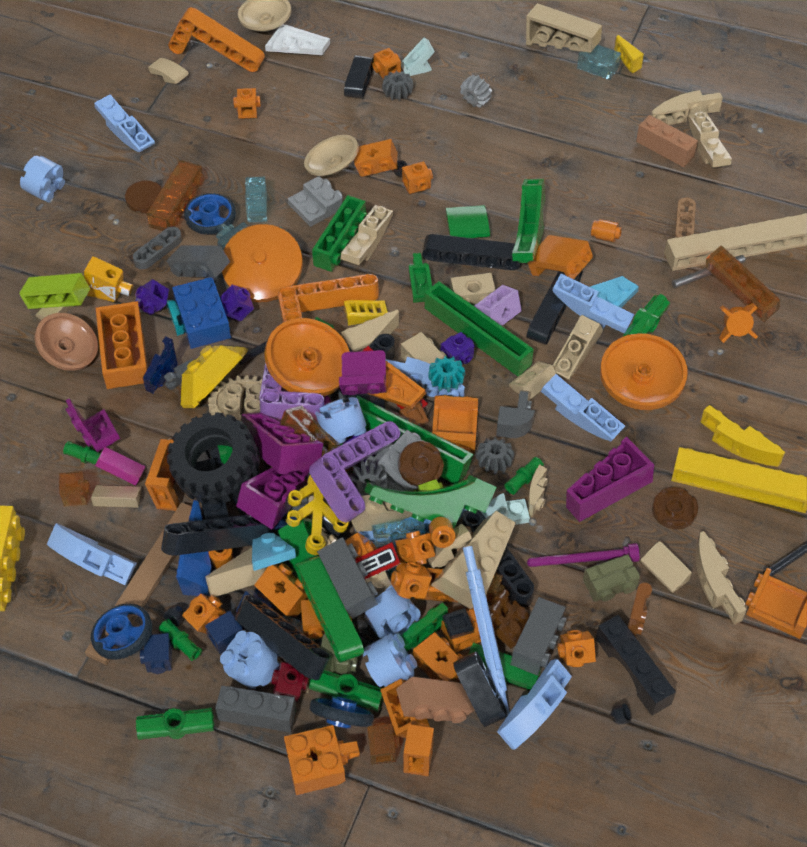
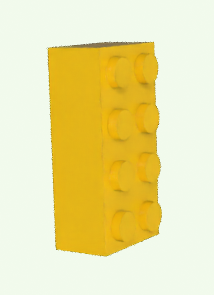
M0 506V611H5L7 603L11 601V582H14L16 578L15 564L20 559V541H23L25 537V529L21 527L20 517L16 515L13 506Z

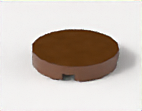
M143 180L130 185L125 192L127 207L134 212H153L161 207L165 198L162 187L153 181Z
M417 441L410 443L399 454L397 462L399 473L406 482L416 487L435 479L438 480L444 467L440 456L441 453L429 442Z
M670 487L661 490L654 497L652 512L654 518L664 527L674 530L684 529L695 521L698 513V504L694 496L689 495L685 489Z

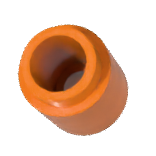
M599 219V221L594 220L591 236H595V239L615 242L616 239H620L622 227H619L617 222Z
M436 517L431 521L429 532L433 544L439 548L451 546L455 541V532L451 521L445 517Z
M232 548L208 551L215 570L234 559Z

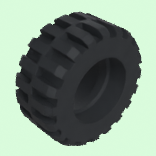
M216 412L215 415L205 413L203 417L198 418L196 416L192 418L190 423H184L180 427L181 431L179 433L175 432L172 437L174 442L168 446L167 463L170 466L171 475L189 498L196 499L203 504L207 500L210 504H218L220 500H223L224 503L231 501V497L239 496L242 483L258 474L256 469L260 466L258 447L245 424L241 420H236L230 414L225 417L223 413ZM218 445L233 448L230 458L220 468L212 471H199L195 469L198 458L207 449Z

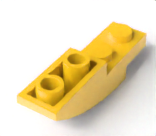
M710 405L704 409L701 423L714 432L712 441L744 459L775 467L781 464L785 451L779 445L764 437L760 431L755 430L751 426L745 430L741 429L738 424L729 420L722 412Z

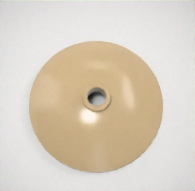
M247 0L239 8L238 18L240 23L250 30L270 31L282 26L289 19L291 5L288 0Z
M337 135L325 139L309 151L305 158L304 166L308 173L315 176H329L339 173L354 161L359 150L358 142L350 135Z

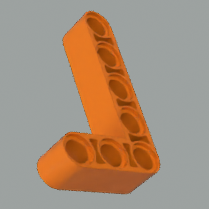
M192 7L188 8L182 16L168 44L169 49L173 53L182 54L193 36L250 72H256L265 58V54L261 49Z
M373 274L287 286L278 291L282 323L291 319L302 318L301 312L344 306V301L348 300L375 301L379 298L378 278Z

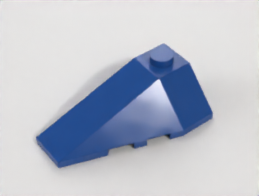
M197 500L193 501L188 522L203 520L200 504ZM208 551L180 555L176 578L183 595L199 596L204 594L210 596L205 576L213 572V567Z

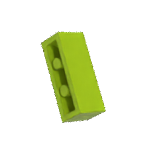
M82 273L29 277L19 294L28 309L82 305L90 287Z

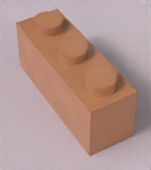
M649 115L639 125L636 142L685 167L695 156L698 140Z
M411 677L396 689L403 715L406 717H415L418 720L425 718L434 719V721L444 720L460 723L466 720V716L475 711L461 683Z

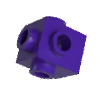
M152 279L136 290L135 301H138L139 309L149 315H153L166 306L169 289Z
M232 284L220 296L226 316L242 321L254 309L250 293L243 287Z
M460 332L455 336H450L441 343V351L446 354L447 359L454 356L455 361L461 360L463 365L473 359L474 343L469 337Z

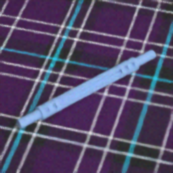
M472 545L463 547L468 570L466 576L488 673L509 715L510 711L505 693L507 686L481 571L477 569Z

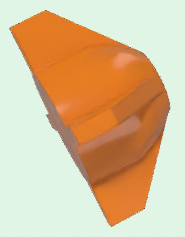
M754 303L745 307H733L731 309L722 305L720 309L725 313L723 320L725 327L719 339L724 343L731 335L740 337L747 333L756 339L758 336L752 330L754 321L751 314L758 307Z

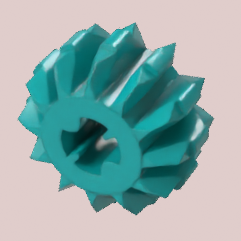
M444 355L442 360L436 357L435 363H431L429 366V381H431L432 387H438L439 392L442 389H446L448 393L451 388L457 390L459 385H462L464 382L465 369L462 367L461 360L455 361L454 356L447 359Z

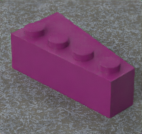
M263 413L241 415V421L249 429L258 447V456L278 473L289 474L290 471L309 470L310 466L321 458L322 442L318 440L311 442L309 441L310 436L304 433L301 435L295 434L294 428L280 425V421Z
M626 436L621 441V445L613 448L602 462L599 461L594 465L592 471L585 473L567 489L566 508L581 522L652 483L654 464Z
M272 467L242 483L237 507L270 529H273L292 507L288 503L289 493L293 490L299 491L307 486L310 472L309 470L290 471L289 474H280ZM291 497L293 500H298L297 497Z

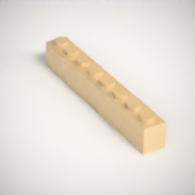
M807 213L668 239L664 254L672 271L722 262L739 255L748 257L806 246Z

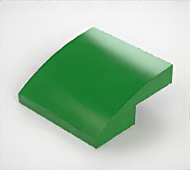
M485 205L446 208L449 236L465 238L490 237Z

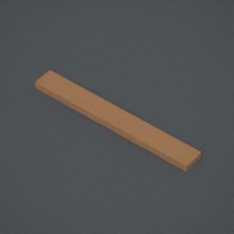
M181 502L168 524L188 522L192 507ZM164 530L115 606L131 603L144 607L176 557V555H167L161 550ZM128 614L127 617L133 625L138 616ZM106 627L102 632L101 639L106 638L109 635L106 631ZM90 643L85 651L87 657L105 665L110 661V659L100 656L93 648L92 643ZM116 645L112 647V649L118 648Z

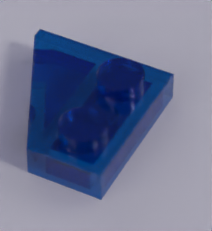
M167 336L162 341L165 347L161 355L155 354L151 365L143 376L145 389L152 394L163 385L165 381L164 376L167 373L174 372V368L178 365L173 339Z

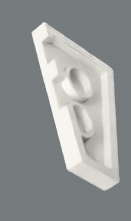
M283 24L265 45V49L270 52L323 55L330 45V38Z

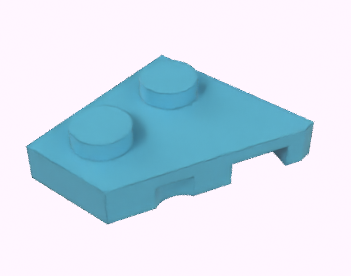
M621 276L590 286V288L599 291L597 297L622 308L638 292L639 286Z
M265 533L261 537L253 539L252 567L254 571L296 558L295 549L274 533Z

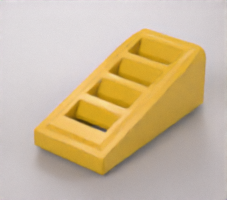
M616 36L614 51L628 70L634 73L641 69L644 54L621 36Z
M344 301V311L348 326L362 324L388 313L385 301ZM377 308H380L382 313H377Z

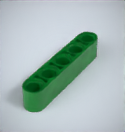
M316 556L296 563L295 569L301 585L339 663L363 655L364 649L360 637L321 558Z

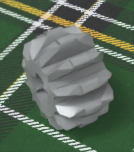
M479 75L469 76L460 86V92L464 95L463 99H466L467 103H471L473 107L477 106L480 108L484 106L492 97V89L489 88L490 84L486 83L485 79H481Z

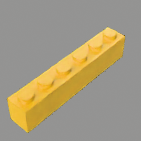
M679 447L671 481L806 513L807 477Z

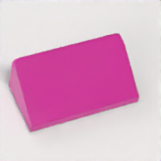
M104 447L95 465L135 486L145 466L107 447Z

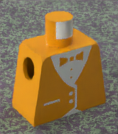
M92 256L84 270V278L90 287L87 296L115 302L120 293L130 296L133 284L123 281L124 271L94 256Z

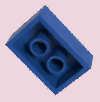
M205 278L172 287L190 349L231 338L229 322L213 278Z

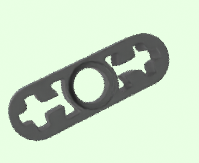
M168 227L134 252L133 260L135 267L147 269L182 242L180 230L177 227ZM158 245L163 247L160 250H153V247Z

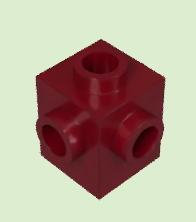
M287 661L286 663L281 662L278 670L274 669L271 684H275L273 694L295 697V702L298 701L301 691L306 690L308 678Z

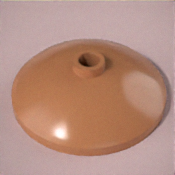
M68 313L48 315L40 321L35 331L34 338L37 350L48 363L57 368L69 371L83 369L93 361L97 354L98 342L94 331L84 320Z

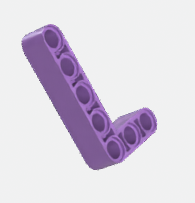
M265 363L259 396L260 413L278 421L317 423L315 412L321 413L319 408L324 406V397L317 393L284 392V388L273 379Z
M388 421L324 454L310 466L309 472L312 479L340 521L350 522L365 510V502L345 470L385 449L400 436V430L395 423Z

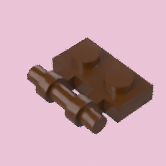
M503 589L495 595L493 605L489 606L492 624L496 626L495 635L512 649L516 646L530 614L516 601L509 604V592Z

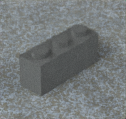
M181 245L166 262L170 266L171 272L177 277L216 278L230 263V260L221 246Z
M342 537L317 551L345 609L352 619L378 605L374 597L378 592L371 581L367 583L365 576L368 573L362 562L357 563L355 557L358 556V553L352 543L347 545Z
M538 597L513 650L512 666L535 675L539 674L542 667H547L551 654L548 652L550 648L555 649L559 636L556 634L558 630L563 631L567 618L564 617L566 607Z
M221 685L215 709L218 721L291 733L296 714L295 697Z

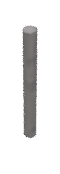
M739 255L675 279L671 282L672 286L677 288L745 262L744 255Z

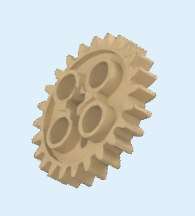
M248 375L244 379L237 376L235 381L228 378L229 383L222 381L221 387L216 386L215 392H210L211 397L208 398V406L211 415L219 412L223 413L225 417L230 414L236 420H241L244 391H246L244 414L260 413L259 396L263 379L257 381V376H254L251 380Z

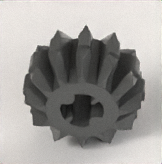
M395 71V73L389 72L388 75L384 76L382 90L386 97H391V100L398 99L400 101L401 98L407 99V96L412 94L413 81L410 74H405L404 71Z
M494 436L493 440L486 438L484 443L479 444L476 459L480 468L485 467L486 473L492 470L496 475L498 470L504 473L506 467H511L514 452L511 443H505L504 438L499 441Z
M362 461L361 468L354 466V473H349V478L361 496L369 495L364 491L367 485L365 479L367 478L371 481L369 483L387 488V481H385L387 478L386 472H382L383 468L381 465L375 467L373 461H370L368 466Z

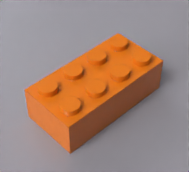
M138 301L96 307L102 373L106 388L112 389L149 383L142 318Z

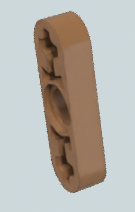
M682 198L678 201L674 238L683 237L682 232H686V236L694 234L696 203L691 198ZM685 207H688V212H684ZM680 220H688L690 223L683 224Z

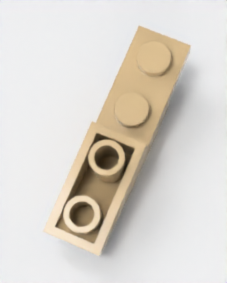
M700 90L685 93L671 98L652 111L651 116L668 125L687 122L689 114L720 112L723 97L721 93L702 95Z
M706 112L689 114L690 129L693 138L698 140L697 149L704 163H710L712 167L731 165L732 158L719 140V130Z
M375 205L359 224L358 233L341 252V259L360 265L363 260L367 261L382 239L392 218L393 211L383 206Z
M704 531L700 532L696 544V567L704 593L713 609L722 605L734 624L741 622L747 609L743 599L734 592L731 581L726 578L729 569L728 562L725 557L719 554L714 541L708 538Z

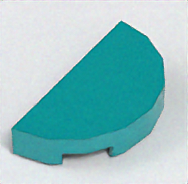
M167 300L166 306L177 336L182 335L185 330L179 316L180 312L174 300Z

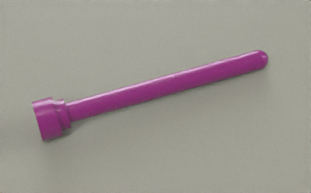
M632 543L618 550L533 557L527 560V565L529 567L611 560L624 555H629L632 562H639L640 557L638 544Z

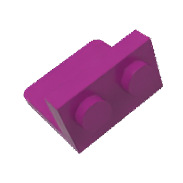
M384 351L345 352L342 354V377H339L342 395L386 393V355Z
M71 399L65 400L68 405L65 410L72 419L71 422L76 430L82 433V437L88 447L93 445L98 452L120 439L118 432L104 409L85 420Z

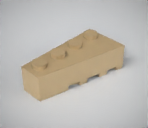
M538 3L527 15L526 45H532L533 43L539 44L541 47L551 45L557 49L568 47L573 51L591 53L601 41L602 25Z
M498 511L484 519L471 535L472 539L463 546L472 545L477 569L481 571L485 594L488 591L516 523ZM462 547L455 554L451 562L442 570V573L433 581L431 586L472 609L473 603L466 576L468 570Z

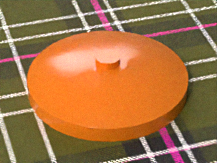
M259 224L244 228L228 241L223 250L230 260V263L222 270L228 287L233 284L247 289L252 302H269L278 299L279 289L296 285L302 273L303 258L297 241L287 231L274 225Z
M296 318L283 322L273 330L266 343L264 356L269 373L287 391L317 393L327 396L340 388L339 377H342V354L350 351L342 336L329 325L314 319Z
M631 334L619 338L606 349L601 361L600 377L606 391L619 403L634 409L654 410L671 404L680 396L686 384L688 370L683 355L669 341L651 334Z

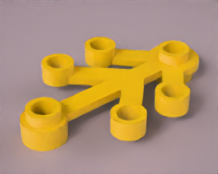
M310 475L307 486L299 491L293 490L289 493L288 503L294 507L299 506L304 498L314 493L313 500L298 511L291 510L288 512L286 522L288 525L296 527L302 519L313 512L311 535L307 538L305 548L308 553L319 555L317 551L324 548L326 544L324 537L321 535L322 514L333 524V528L337 532H344L347 529L348 522L340 521L333 510L323 501V494ZM291 497H297L299 500H293ZM290 517H296L298 520H292ZM341 522L344 526H339L337 523Z

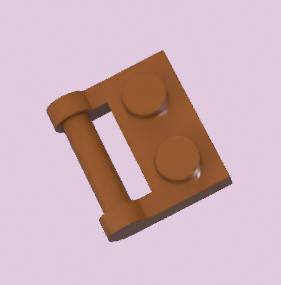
M648 583L639 584L629 619L628 628L635 637L636 634L641 635L647 615L646 602L652 593V587Z

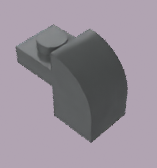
M520 391L518 408L500 406L497 437L519 438L531 430L535 410H531L532 401H528V392Z

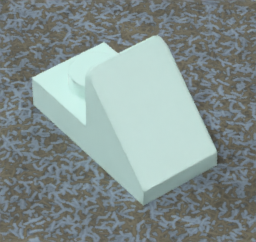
M423 38L403 59L401 67L405 74L413 76L432 70L427 60L435 51L429 40Z
M504 493L490 501L486 513L482 512L487 518L495 511H498L516 522L515 525L529 523L530 520L525 499L506 501Z

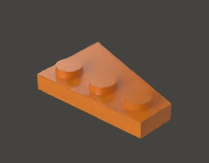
M386 361V393L367 394L413 409L426 394V391Z

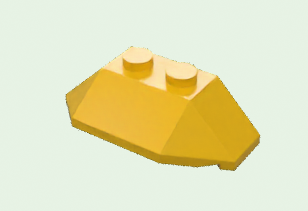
M209 345L203 348L200 352L201 355L196 360L191 361L187 365V370L182 374L181 406L183 408H195L248 352L247 348Z

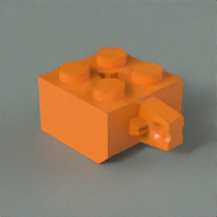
M334 725L284 736L296 795L342 784L346 781L343 765L347 764L349 759L360 756L357 741L343 743V740L337 741Z

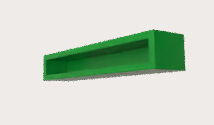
M440 281L425 292L424 309L457 333L462 332L466 337H469L476 347L517 377L532 365L534 352L532 347Z
M360 396L356 397L366 422V432L385 422H393L400 430L399 438L408 430L411 433L418 434L421 441L429 442L439 450L444 463L440 477L456 484L466 476L473 457L472 453Z

